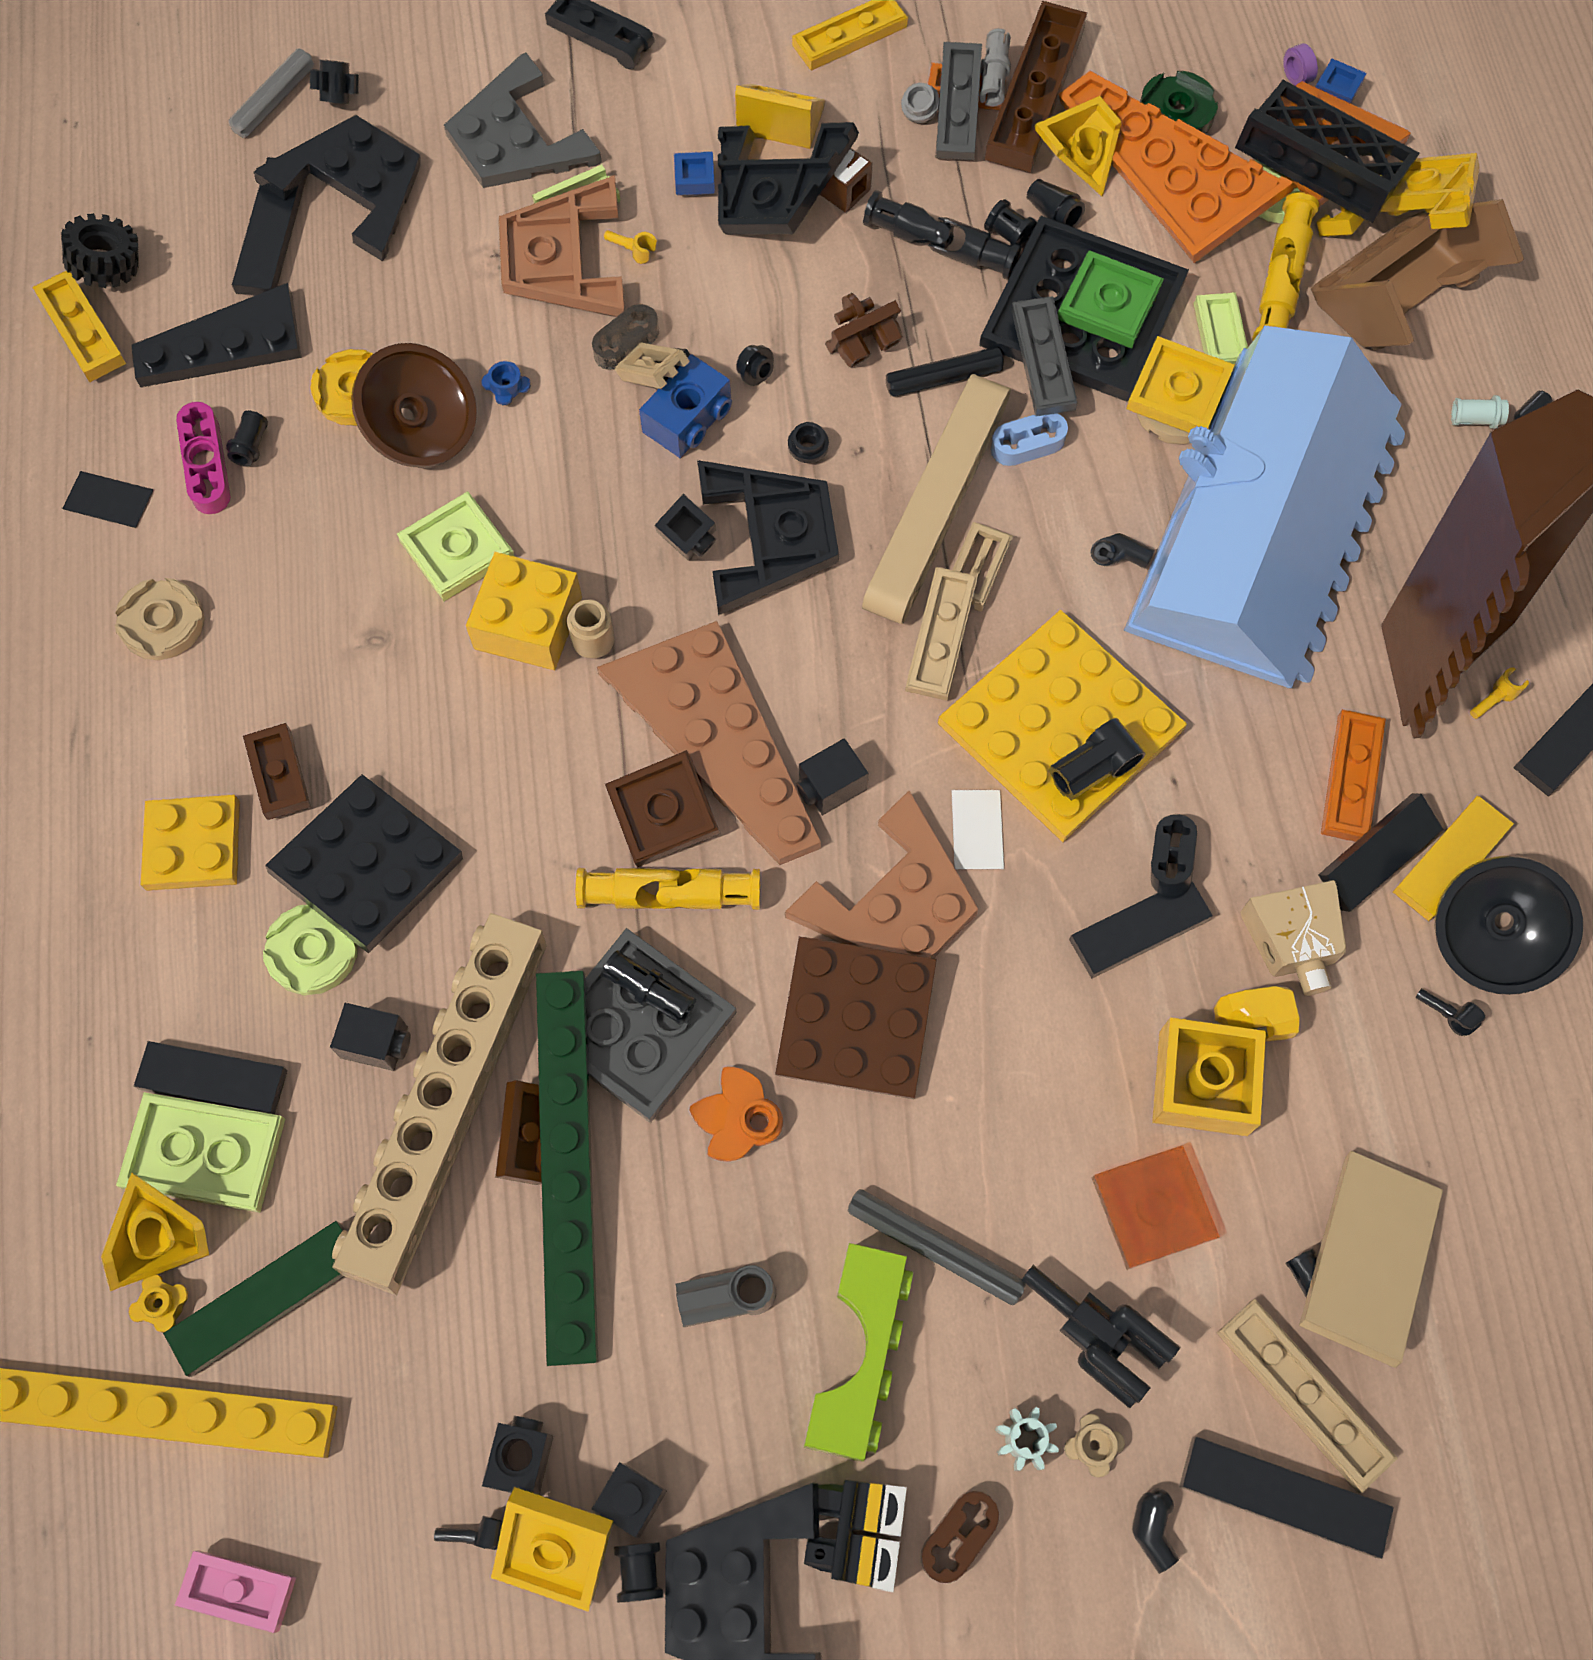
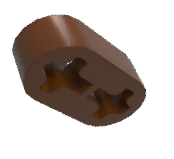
M978 1491L962 1494L955 1500L928 1537L921 1550L920 1561L923 1570L931 1579L939 1583L957 1581L966 1572L994 1533L999 1523V1511L996 1503L989 1495ZM982 1502L986 1506L983 1516L988 1520L987 1525L984 1528L974 1525L964 1537L958 1532L967 1519V1515L962 1511L963 1506L966 1503L975 1506ZM956 1537L961 1542L952 1555L954 1561L957 1562L956 1568L953 1571L943 1568L939 1573L933 1569L936 1559L931 1554L933 1547L937 1545L944 1549Z

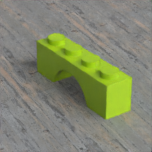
M849 1243L837 1298L850 1307L861 1322L866 1341L865 1356L860 1369L850 1381L837 1389L816 1393L804 1448L860 1462L865 1460L866 1451L876 1453L882 1422L873 1420L877 1400L887 1401L893 1371L884 1369L887 1350L897 1351L903 1321L894 1319L898 1299L908 1300L913 1271L904 1270L907 1256Z

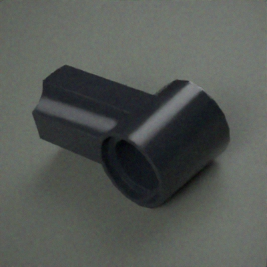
M1114 718L1097 728L1088 737L1085 744L1052 764L1049 772L1054 780V785L1060 793L1072 801L1109 776L1117 778L1127 773L1144 758L1145 752L1120 720Z

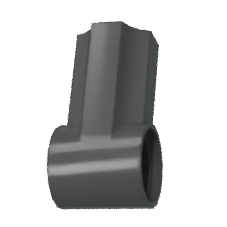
M746 1265L734 1272L676 1283V1296L683 1327H689L746 1314H762L773 1305L776 1298L774 1282L763 1268L755 1265ZM749 1278L762 1279L766 1285L764 1297L754 1304L743 1302L740 1297L741 1285Z

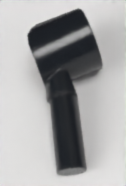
M1422 988L1415 997L1447 1018L1448 1025L1459 1036L1470 1035L1485 1020L1484 1012L1472 1002L1465 1003L1457 1010L1452 1005H1448Z
M482 1516L478 1531L436 1528L434 1540L436 1542H461L473 1544L483 1549L497 1550L503 1521Z

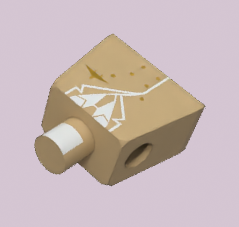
M1335 880L1250 898L1240 911L1241 917L1270 974L1274 977L1297 973L1305 996L1319 994L1331 989L1325 967L1335 964L1346 952Z

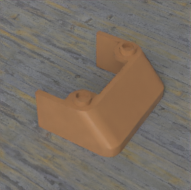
M1503 199L1473 203L1470 223L1467 227L1431 229L1429 213L1426 211L1405 219L1317 282L1311 288L1317 305L1362 347H1371L1372 350H1378L1386 346L1409 345L1414 341L1404 314L1443 285L1456 284V287L1460 288L1476 282L1480 278L1479 273L1489 266L1518 264L1524 260Z

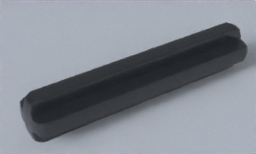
M992 347L889 372L886 374V387L889 395L895 397L968 379L972 374L981 376L1001 371L1004 363L1003 355L999 347Z

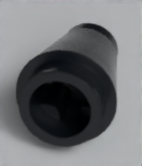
M1042 179L1035 180L1027 191V199L1032 202L1044 217L1075 228L1084 215L1085 204L1077 193L1045 182Z

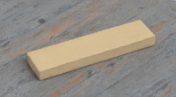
M1256 1299L1251 1300L1216 1332L1357 1493H1363L1398 1459Z

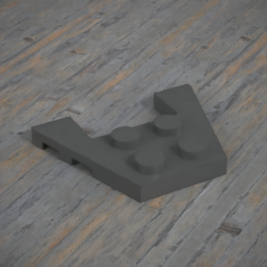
M526 52L513 61L444 124L446 136L483 188L532 179L531 173L552 169L557 174L569 171L568 166L587 162L588 167H592L602 163L600 151L583 129L548 146L517 105L515 100L545 86L543 74Z

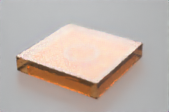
M1183 1145L1095 1174L1092 1177L1127 1270L1220 1238Z

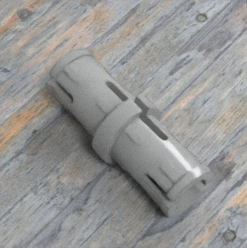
M993 29L989 31L986 38L985 59L981 60L982 87L979 96L982 103L986 101V106H998L1004 101L1006 76H1009L1011 63L1008 59L1011 36L1008 32L1005 34L1004 39V29Z

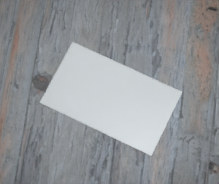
M952 790L954 868L1004 869L1000 790Z

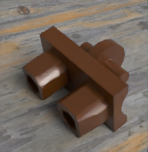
M853 293L843 296V310L834 314V318L838 325L847 321L850 323L833 330L831 333L832 339L826 341L825 345L830 354L838 351L849 368L863 362L870 356L871 353L863 338L873 334L881 351L897 345L903 338L900 326L896 320L901 312L898 303L894 300L865 314V312L874 308L873 300L870 297L859 301Z

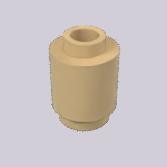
M582 600L575 604L567 617V626L573 648L578 654L586 658L604 656L611 650L615 640L608 609L594 600Z

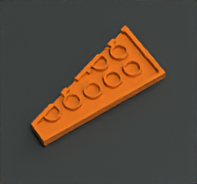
M1088 71L1058 94L1060 103L1066 110L1100 96L1121 120L1122 124L1111 164L1194 263L1294 190V184L1289 179L1283 176L1278 178L1263 170V165L1252 159L1247 161L1229 151V146L1179 119L1177 121L1161 114V109L1150 103L1147 105L1130 97L1127 90L1092 71Z

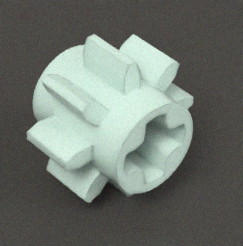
M1014 1408L1010 1410L1013 1424L1010 1427L1005 1425L996 1426L995 1430L1005 1436L1006 1444L997 1451V1454L1005 1455L1010 1453L1016 1458L1014 1462L1015 1471H1021L1025 1460L1031 1459L1033 1466L1038 1471L1044 1469V1462L1041 1455L1044 1452L1056 1453L1059 1450L1056 1445L1049 1443L1048 1434L1054 1431L1057 1425L1056 1423H1050L1044 1426L1038 1421L1040 1408H1033L1029 1413V1417L1022 1419L1020 1412ZM1020 1425L1023 1426L1026 1432L1035 1430L1038 1435V1439L1032 1443L1035 1451L1032 1454L1027 1447L1019 1449L1016 1446L1015 1439L1021 1436Z

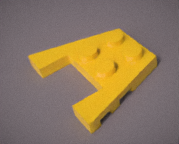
M1477 153L1417 158L1386 201L1381 212H1388L1389 215L1396 216L1409 210L1425 209L1429 213L1431 229L1467 227L1470 223L1480 169ZM1340 206L1341 212L1333 218H1330V215H1324L1316 223L1320 236L1350 235L1356 231L1365 219Z

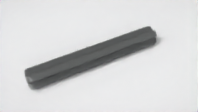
M859 1189L854 1194L848 1205L849 1214L1009 1305H1015L1019 1302L1026 1284L1021 1278L863 1189Z

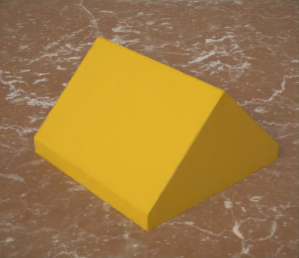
M757 84L736 85V126H750L755 137L810 149L824 109L825 99Z

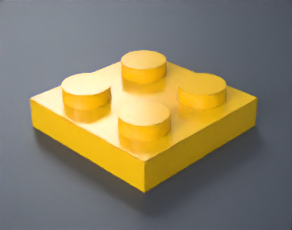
M1157 336L1126 409L1188 433L1196 426L1207 427L1208 429L1235 364Z
M236 795L145 801L140 885L146 891L237 885L240 801Z
M514 1487L507 1501L491 1578L589 1611L595 1597L613 1520Z

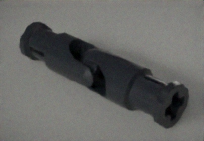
M877 190L870 196L864 212L863 225L871 227L874 224L893 232L894 237L909 243H930L928 246L934 252L975 268L985 266L1002 273V278L1009 280L1020 258L1022 245L1017 243L1013 246L992 239L991 233L947 217H938L940 221H936L924 208L909 202L900 204L884 198L882 192ZM882 212H886V213H889V214H891V215H894V217H890V216H887V215H885V214H882ZM954 226L962 229L966 236L965 243L961 249L957 251L945 250L953 242Z

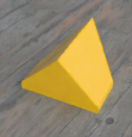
M1098 96L1037 123L1035 130L1062 162L1103 197L1122 122L1106 102Z
M132 1172L101 1255L110 1291L209 1255L205 1228L202 1221Z

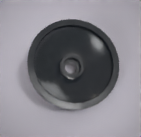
M1519 856L1488 858L1464 869L1444 890L1435 913L1436 941L1443 958L1450 968L1470 985L1496 994L1527 993L1554 981L1572 963L1580 947L1583 935L1582 910L1570 885L1548 866ZM1503 912L1509 913L1511 916L1510 923L1505 927H1497L1495 925L1496 916Z

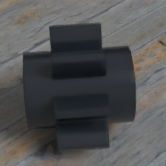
M320 59V70L310 69V89L319 90V101L349 104V94H358L359 75L349 74L350 63Z

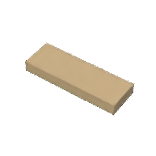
M940 567L935 568L905 687L906 692L948 701L978 576Z

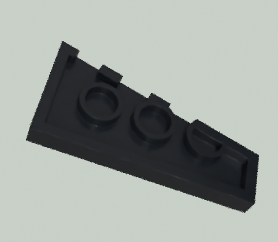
M288 283L131 345L135 379L140 388L302 358L292 292Z

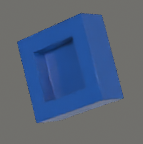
M1332 58L1316 84V88L1348 103H1352L1367 73Z
M713 151L674 153L676 195L715 194Z

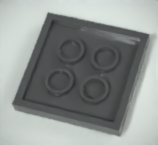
M626 928L585 978L589 1077L651 1123L736 1015V1007ZM616 950L621 951L631 960L650 971L653 969L658 970L663 974L664 980L691 997L696 998L693 1010L681 1025L648 1004L642 1006L634 1000L635 996L601 975L607 960Z

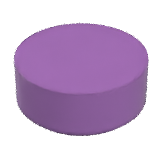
M1301 43L1286 51L1283 66L1288 80L1293 85H1297L1301 81L1305 83L1314 81L1317 76L1318 65L1316 56L1310 46Z

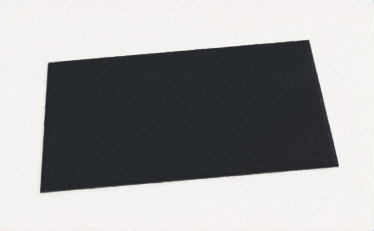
M80 471L62 509L136 528L153 489Z

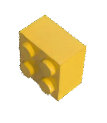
M494 552L466 623V629L474 650L555 671L569 635L567 626L568 614L573 606L582 599L577 573Z
M1170 1017L1159 1031L1152 1123L1240 1136L1251 1134L1261 1125L1266 1031Z

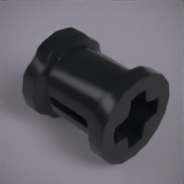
M1004 199L1000 200L992 208L985 221L984 229L988 233L996 232L1010 242V246L1017 243L1022 245L1023 249L1037 221L1032 217L1025 218L1013 210L1011 203Z
M660 1542L614 1547V1555L620 1557L622 1591L617 1594V1603L664 1598L663 1589L659 1588L657 1583L656 1553L660 1551Z

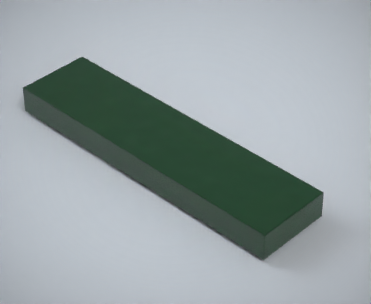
M334 1221L164 1332L163 1335L185 1375L193 1377L344 1277L333 1268L335 1259L332 1258L334 1245L341 1232L344 1231L341 1223Z

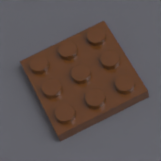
M799 936L775 1075L915 1099L937 959Z

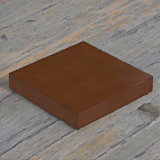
M687 750L605 784L633 861L637 867L720 834L702 784Z

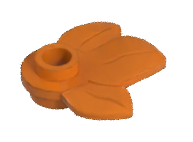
M724 1067L722 1069V1094L705 1097L690 1106L689 1111L697 1125L706 1133L713 1135L708 1147V1156L719 1161L730 1162L741 1159L753 1146H764L772 1143L780 1135L783 1127L782 1113L774 1102L764 1098L760 1080L753 1074L736 1067ZM757 1115L765 1116L769 1121L768 1126L763 1130L753 1129L750 1125L753 1117Z

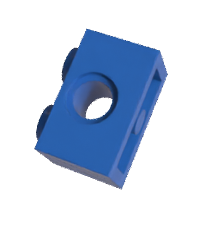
M693 354L688 357L690 362L685 367L679 366L677 369L678 373L673 378L669 377L666 380L667 384L662 389H658L639 409L642 433L679 458L690 447H697L703 440L706 430L716 419H723L732 405L730 379ZM693 407V409L686 410L684 408Z

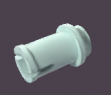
M1494 395L1491 399L1455 398L1451 411L1452 425H1489L1491 429H1496L1498 425H1505L1509 414L1508 400H1501L1499 395Z

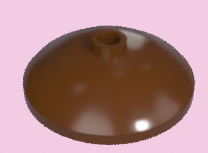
M399 343L382 348L367 359L354 380L351 402L356 424L367 442L377 452L395 463L416 468L433 467L443 464L455 457L466 446L473 434L477 417V406L473 389L462 370L449 357L431 347L415 343ZM403 408L409 409L413 413L414 418L412 420L406 419L402 415L401 410Z

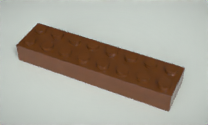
M1046 1L1041 2L988 139L985 154L986 161L1031 173L1043 141L1035 130L1036 124L1053 115L1059 99L1058 94L1062 91L1084 32L1087 12Z

